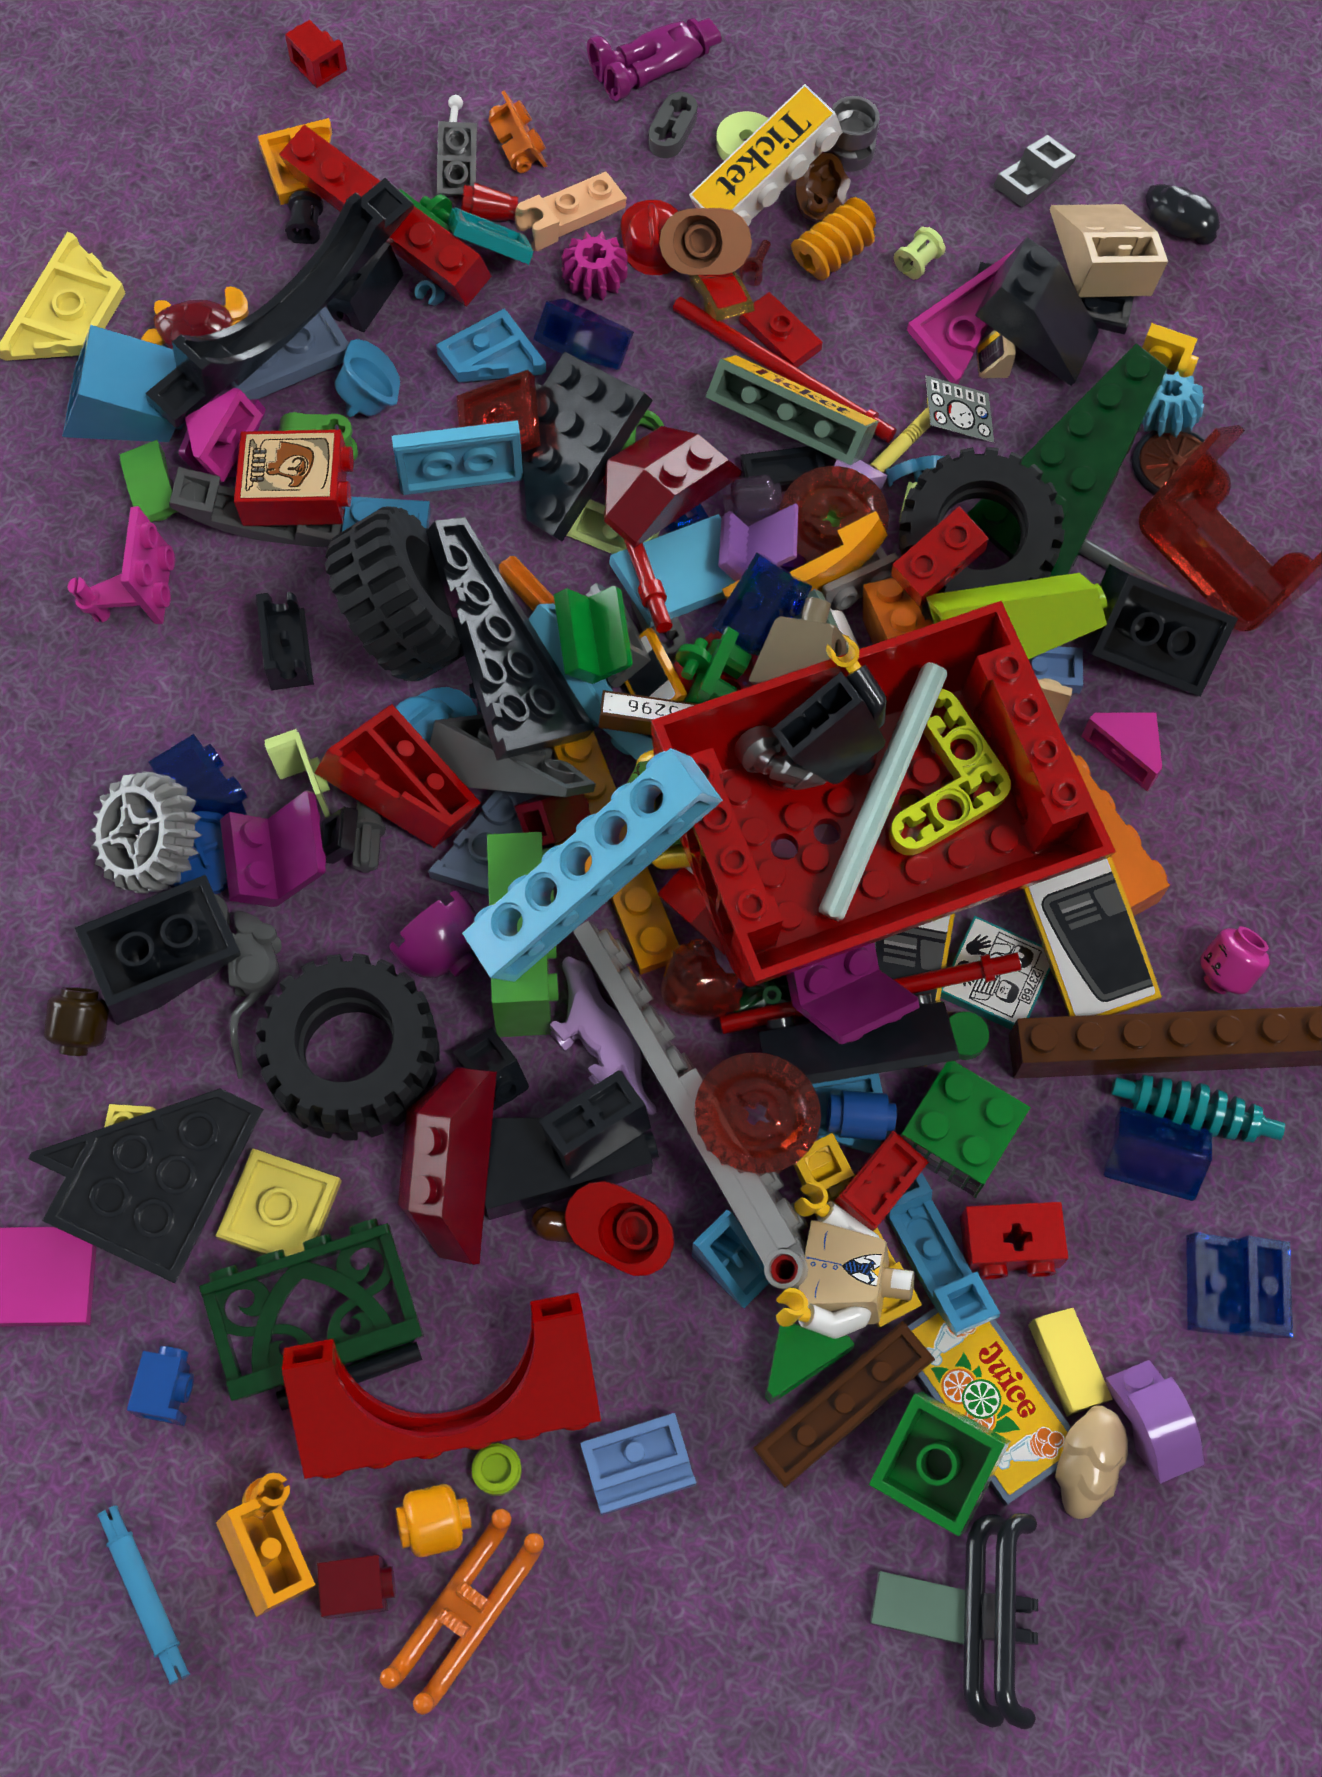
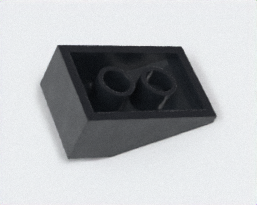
M1028 237L1022 241L1000 266L975 314L976 317L1070 386L1076 382L1099 333L1098 328L1060 261Z
M1109 564L1100 583L1107 599V607L1103 609L1107 625L1076 638L1073 643L1096 657L1201 697L1238 618L1144 577Z
M206 875L75 927L116 1025L162 1007L241 955Z

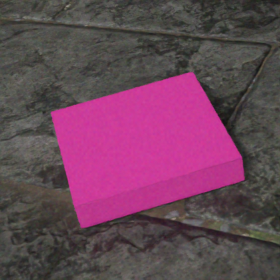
M56 1227L0 1228V1327L90 1325L97 1247Z

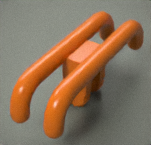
M497 1509L493 1512L491 1521L401 1651L380 1674V1683L384 1688H396L411 1672L443 1625L460 1636L427 1685L415 1696L413 1708L418 1714H428L440 1702L528 1575L543 1550V1537L538 1533L528 1534L519 1552L487 1598L471 1587V1584L490 1559L511 1525L512 1517L506 1509Z

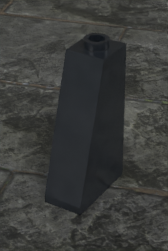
M493 1118L485 1206L489 1220L572 1197L579 1188L591 1182L606 1181L618 1184L652 1174V1159L659 1158L652 1131L644 1132L571 1179L565 1171L556 1150L554 1152L551 1150L546 1140L543 1128L539 1123V1120L542 1118Z

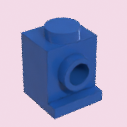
M160 1346L158 1353L143 1351L127 1411L139 1418L184 1426L187 1416L179 1411L180 1403L188 1402L194 1383V1375L189 1373L190 1365L186 1363L189 1352L168 1346Z

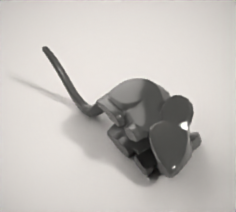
M236 911L234 919L237 934L232 933L241 955L228 963L229 985L235 987V995L247 997L234 1009L230 1021V1038L237 1077L241 1079L243 1077V1069L237 1035L239 1018L259 997L271 992L278 983L280 967L276 954L280 952L282 943L281 939L277 936L276 929L272 925L263 923L252 914Z

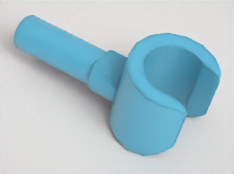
M424 280L417 284L414 291L417 299L422 300L427 291L432 288L433 293L428 301V305L435 306L444 300L445 291L434 282Z

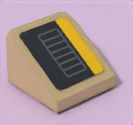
M994 330L980 341L976 349L979 377L1008 378L1016 355L1015 345Z

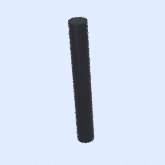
M416 1341L345 1368L358 1384L423 1359ZM286 1389L276 1392L281 1410L289 1409Z

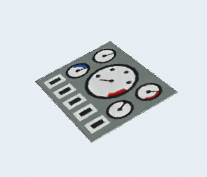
M925 375L930 425L994 442L989 393Z

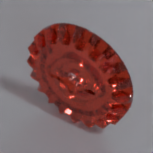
M826 466L806 472L789 486L781 501L780 510L795 503L799 506L797 553L804 557L807 563L844 545L837 530L875 511L886 532L888 529L889 510L882 491L866 475L847 467ZM829 511H836L837 517H844V519L840 520L838 527H832L830 521H823V519L828 517Z
M744 1053L722 1061L706 1075L697 1092L694 1117L697 1125V1135L701 1136L707 1152H712L719 1159L721 1165H729L735 1168L739 1174L750 1172L756 1173L760 1177L765 1173H780L785 1168L793 1164L796 1165L810 1151L819 1132L821 1109L813 1085L795 1065L771 1054ZM759 1105L766 1108L764 1117L770 1122L765 1123L759 1120L755 1125L750 1124L747 1121L749 1112L744 1107L748 1106L751 1109H756Z

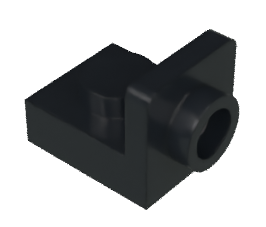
M492 1027L453 1051L462 1068L497 1072L493 1111L528 1090L529 1084L517 1059Z

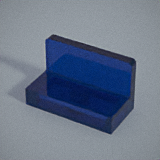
M1120 1106L1115 1119L1114 1143L1104 1167V1176L1193 1201L1198 1195L1212 1161V1133H1209L1207 1129L1195 1130L1190 1128L1189 1124L1182 1123L1180 1125L1167 1118Z

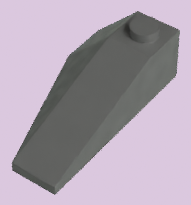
M483 714L435 720L429 745L469 788L559 797L594 792L596 783L570 763L551 759L553 750L550 748L497 761Z

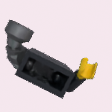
M844 634L842 635L849 645L847 654L842 657H837L831 646L826 645L828 657L836 665L845 667L849 674L846 677L842 672L837 674L775 727L756 726L740 736L735 745V755L748 772L763 773L764 775L770 774V779L783 782L782 785L784 787L800 790L823 785L827 781L832 784H838L852 773L862 776L868 774L876 764L875 754L886 743L879 730L885 723L886 696L867 665L861 666L858 662L860 650L851 638ZM784 749L788 753L785 756H783Z

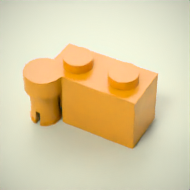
M274 1472L252 1482L243 1493L242 1504L228 1510L216 1522L256 1617L295 1599L315 1586L282 1509L290 1494V1485L284 1487L283 1483L287 1481L286 1477Z

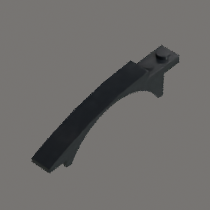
M386 178L381 180L362 197L356 192L347 198L332 229L314 255L298 274L271 300L245 319L226 329L202 336L181 334L172 341L176 368L146 392L147 401L177 429L185 422L186 416L203 407L233 381L239 386L287 344L346 286L412 212L414 203Z

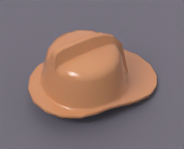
M692 208L678 211L667 219L661 230L659 244L662 256L668 265L679 273L689 275H723L735 272L744 265L750 255L752 239L748 225L733 210L724 208Z

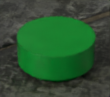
M958 1012L952 1015L949 1020L957 1045L959 1059L970 1060L976 1058L983 1052L989 1040L987 1024L980 1016L972 1012Z

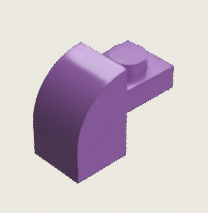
M1147 1360L1106 1378L1107 1387L1112 1398L1132 1423L1135 1449L1160 1484L1204 1465L1202 1443L1195 1418L1186 1398L1172 1377L1164 1379L1151 1361Z

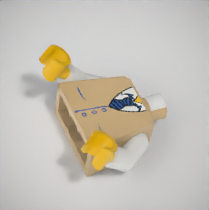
M809 1181L800 1188L801 1191L810 1196L813 1203L801 1197L794 1203L795 1211L804 1217L816 1213L818 1221L811 1220L805 1250V1259L808 1266V1274L805 1281L799 1286V1289L788 1288L776 1298L779 1304H785L789 1307L783 1308L776 1314L778 1324L783 1327H789L799 1320L801 1327L832 1339H837L864 1328L868 1324L878 1323L881 1318L884 1297L911 1300L914 1288V1271L889 1268L887 1242L834 1202L827 1203V1190L821 1183Z

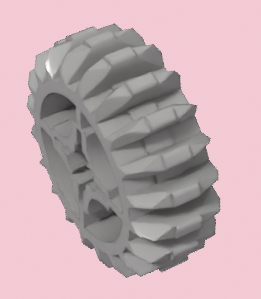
M146 771L123 775L121 781L110 783V794L100 796L102 809L93 812L97 817V825L90 829L91 832L96 834V842L90 848L99 852L95 865L104 869V878L115 882V887L144 894L168 890L169 884L181 882V872L192 870L188 860L189 856L199 854L193 847L194 840L202 836L195 831V824L201 817L191 812L196 801L186 796L187 788L176 783L175 779L167 775Z

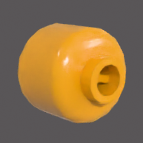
M447 1484L410 1491L404 1496L403 1506L395 1508L402 1549L410 1547L411 1552L420 1558L458 1549L463 1541L462 1530L472 1527L466 1497L457 1499L454 1490Z

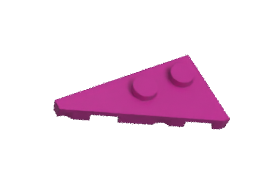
M1014 250L908 323V333L951 383L959 384L989 326L976 317L975 314L1000 266Z

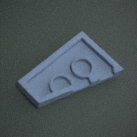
M496 790L482 806V812L467 830L463 829L453 841L454 845L441 861L438 859L429 869V877L489 896L487 834L523 833L514 806L539 794Z

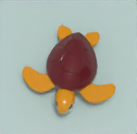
M229 286L225 289V306L208 300H188L173 305L165 300H158L154 303L156 315L153 318L155 328L148 329L141 340L160 346L166 344L173 349L172 341L181 334L202 336L221 331L248 316L247 299L240 289Z

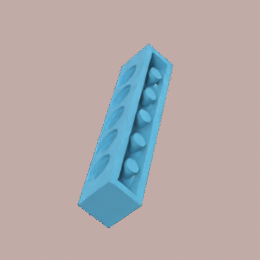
M672 748L658 753L649 760L646 770L633 782L626 783L614 791L611 795V801L598 813L584 818L577 825L576 832L563 844L549 849L543 855L542 862L528 875H523L514 880L508 887V893L499 901L479 911L474 917L475 922L462 934L490 978L515 982L723 800L691 756ZM660 793H662V804L657 811H655V799ZM626 824L627 834L624 840L620 842L619 833ZM591 855L592 864L590 869L585 873V862L587 858ZM556 886L557 895L555 900L551 903V892L553 888ZM522 916V927L520 931L517 932V923L519 918Z

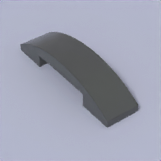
M182 467L177 469L169 507L208 526L255 540L310 547H328L332 538L340 532L341 524L243 526L234 503L235 489L219 485L220 476Z

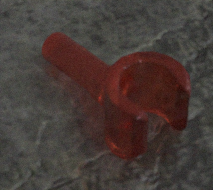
M763 240L755 257L747 258L744 265L739 268L740 281H743L745 273L752 271L756 273L754 286L761 284L763 280V260L771 246L768 240Z

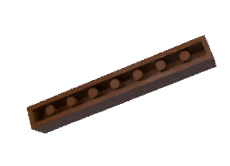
M1322 1006L1019 1018L1008 1035L1013 1079L1322 1066Z

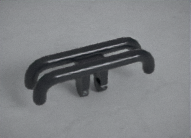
M1028 1513L1012 1514L1006 1520L997 1514L983 1515L973 1523L966 1542L964 1699L972 1716L979 1723L993 1728L1001 1726L1004 1718L1010 1725L1020 1729L1032 1728L1036 1720L1035 1714L1031 1709L1020 1706L1015 1693V1644L1038 1645L1037 1632H1032L1030 1629L1016 1628V1613L1031 1614L1038 1611V1599L1016 1596L1017 1541L1021 1534H1031L1037 1527L1035 1517ZM997 1535L995 1593H985L987 1540L989 1536ZM985 1640L994 1641V1693L997 1706L990 1705L984 1693Z

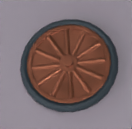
M1154 430L1146 434L1138 442L1132 459L1134 473L1142 486L1153 495L1170 501H1189L1202 496L1214 485L1218 475L1219 465L1214 449L1203 437L1193 431L1187 433L1180 431L1177 438H1175L1170 433H1164L1159 437L1158 432Z

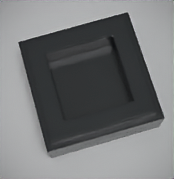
M344 806L322 821L321 839L326 863L335 864L355 851L358 810Z

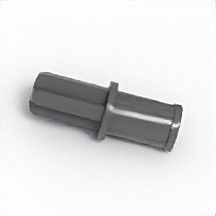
M357 800L356 810H358L352 866L362 873H369L376 870L379 866L380 840L385 834L386 827L382 823V815Z

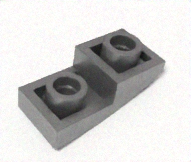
M438 121L437 195L462 197L464 185L473 186L474 182L476 183L477 123Z

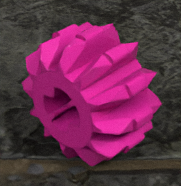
M603 231L597 237H591L585 232L583 240L571 238L569 248L564 249L562 254V277L564 282L570 284L573 294L584 291L587 301L593 293H598L603 301L607 295V290L618 294L620 283H625L628 275L625 248L619 247L617 237L606 240Z

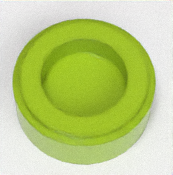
M495 1443L482 1448L476 1454L472 1463V1477L477 1487L484 1493L491 1496H502L511 1492L520 1481L522 1474L521 1462L517 1453L509 1446Z

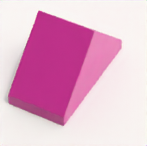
M231 389L185 417L193 456L211 475L220 476V482L225 481L238 459L241 431H254L263 416L240 389Z
M1094 713L1089 718L1081 737L1148 791L1154 785L1162 770L1157 714Z

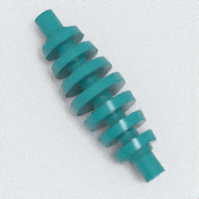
M1142 1075L1140 1080H1136V1082L1115 1077L1112 1084L1111 1095L1129 1099L1133 1103L1134 1111L1143 1114L1147 1105H1151V1118L1161 1121L1166 1110H1169L1168 1124L1175 1128H1179L1185 1115H1188L1185 1128L1188 1133L1198 1134L1204 1120H1206L1204 1135L1209 1137H1216L1222 1125H1224V1139L1235 1140L1239 1131L1242 1130V1141L1254 1143L1256 1138L1260 1136L1281 1141L1285 1132V1123L1266 1118L1263 1115V1107L1252 1103L1248 1111L1245 1112V1100L1234 1096L1229 1107H1227L1228 1094L1222 1090L1216 1089L1209 1102L1210 1086L1203 1083L1196 1085L1192 1097H1190L1191 1082L1180 1080L1177 1083L1174 1092H1171L1172 1079L1161 1077L1155 1088L1153 1087V1076Z

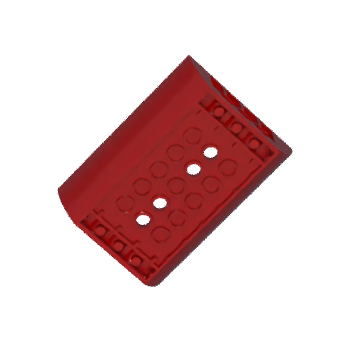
M1002 601L859 649L858 662L861 666L867 665L886 696L885 723L879 729L886 743L875 754L876 764L866 775L859 776L852 773L838 784H832L827 781L823 785L795 790L784 787L781 781L770 779V774L764 775L763 773L748 772L735 755L736 742L747 730L762 725L771 728L775 727L837 674L842 672L845 677L849 674L845 667L836 665L831 659L651 720L654 756L670 748L691 756L723 800L679 839L730 967L746 986L752 987L1099 862L1111 857L1116 852ZM928 662L937 664L947 671V677L942 689L950 691L959 700L1008 773L1011 780L1009 794L998 808L925 851L913 856L897 852L889 841V829L895 816L903 811L900 807L899 799L904 795L910 794L922 800L941 789V784L944 781L955 780L923 733L845 918L839 921L830 919L819 912L821 901L921 667ZM934 706L930 717L938 715L945 723L943 717L947 709L944 706L941 708ZM945 723L946 728L941 736L945 737L953 728L959 727V725L956 723L949 729ZM956 739L950 743V749L956 758L968 760L975 756V749L970 741ZM785 749L783 752V756L788 754ZM981 778L982 783L979 788L969 795L971 802L973 803L977 796L987 791L995 796L994 792L998 784L995 781L987 783ZM943 799L937 803V810L942 818L954 821L962 816V809L957 801ZM926 816L921 824L913 828L904 823V829L900 835L904 839L912 837L917 842L920 831L931 824L928 816ZM822 824L831 825L838 831L839 839L833 844H822L814 836V829ZM779 839L789 840L796 847L797 853L791 859H779L771 851L772 843Z

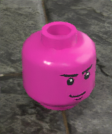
M1246 927L1223 929L1200 957L1201 968L1206 974L1204 981L1211 989L1220 994H1226L1227 992L1246 994L1270 965L1267 943L1257 933Z

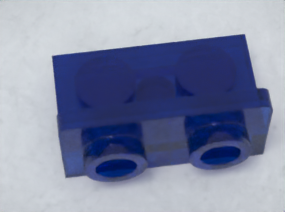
M757 552L713 622L712 627L722 634L728 626L739 632L735 644L748 653L759 656L775 619L780 616L794 618L803 610L805 599L812 589V585L795 577L765 555Z

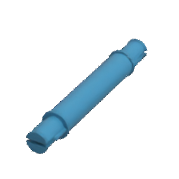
M118 1506L109 1507V1513L113 1520H109L106 1510L97 1515L109 1541L106 1546L112 1554L154 1652L153 1656L154 1658L159 1657L169 1680V1685L178 1682V1677L174 1669L178 1670L181 1680L190 1675L178 1649L181 1643L177 1640L133 1538V1532L127 1531Z

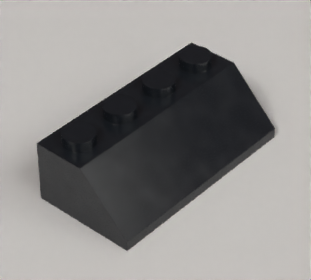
M931 993L915 995L919 999L920 1007L904 1015L898 1021L887 1023L864 1034L860 1039L845 1044L836 1042L811 1021L795 1024L793 1016L766 1020L767 1028L758 1030L766 1084L770 1091L960 1060L944 1001H932Z

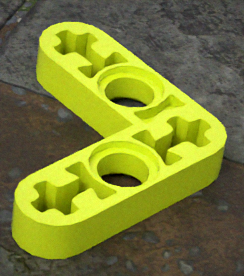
M941 689L935 707L941 708L944 706L947 709L943 718L949 729L956 723L959 727L953 728L945 737H942L941 734H943L946 725L941 717L936 715L929 717L923 733L955 780L895 816L889 829V841L891 846L903 855L913 856L919 854L998 808L1004 802L1011 789V780L1008 773L959 700L950 691ZM956 739L970 741L974 746L975 756L968 760L956 758L952 754L950 743ZM981 778L987 783L995 781L998 784L994 792L995 796L987 791L977 796L973 803L971 802L969 795L979 788L982 783ZM943 799L957 801L961 806L962 816L954 821L942 818L938 813L937 803ZM926 816H928L931 824L920 831L917 842L912 837L904 839L900 835L904 829V823L913 828L921 824Z

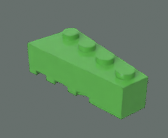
M542 832L487 834L489 906L494 905L508 893V887L514 880L523 875H528L542 862L543 855L551 849H543ZM554 889L551 892V903L554 901ZM522 916L519 918L517 923V932H519L522 927ZM556 946L515 982L491 978L492 1008L496 1033L499 1037L551 1035L550 1002L559 1001L558 976L557 973L549 974L548 959L557 958Z

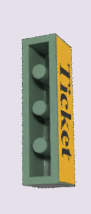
M737 355L724 357L719 360L706 394V398L849 465L863 460L879 423L875 419Z

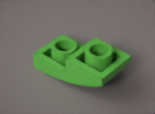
M158 439L119 454L133 507L139 506L150 522L165 520L178 512L169 507L174 483L169 476L165 452Z

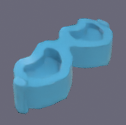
M931 455L910 459L890 469H886L885 473L888 475L889 487L893 485L895 480L911 473L914 474L915 482H918V477L922 474L921 471H925L927 468L932 471L936 467L937 460L944 456Z

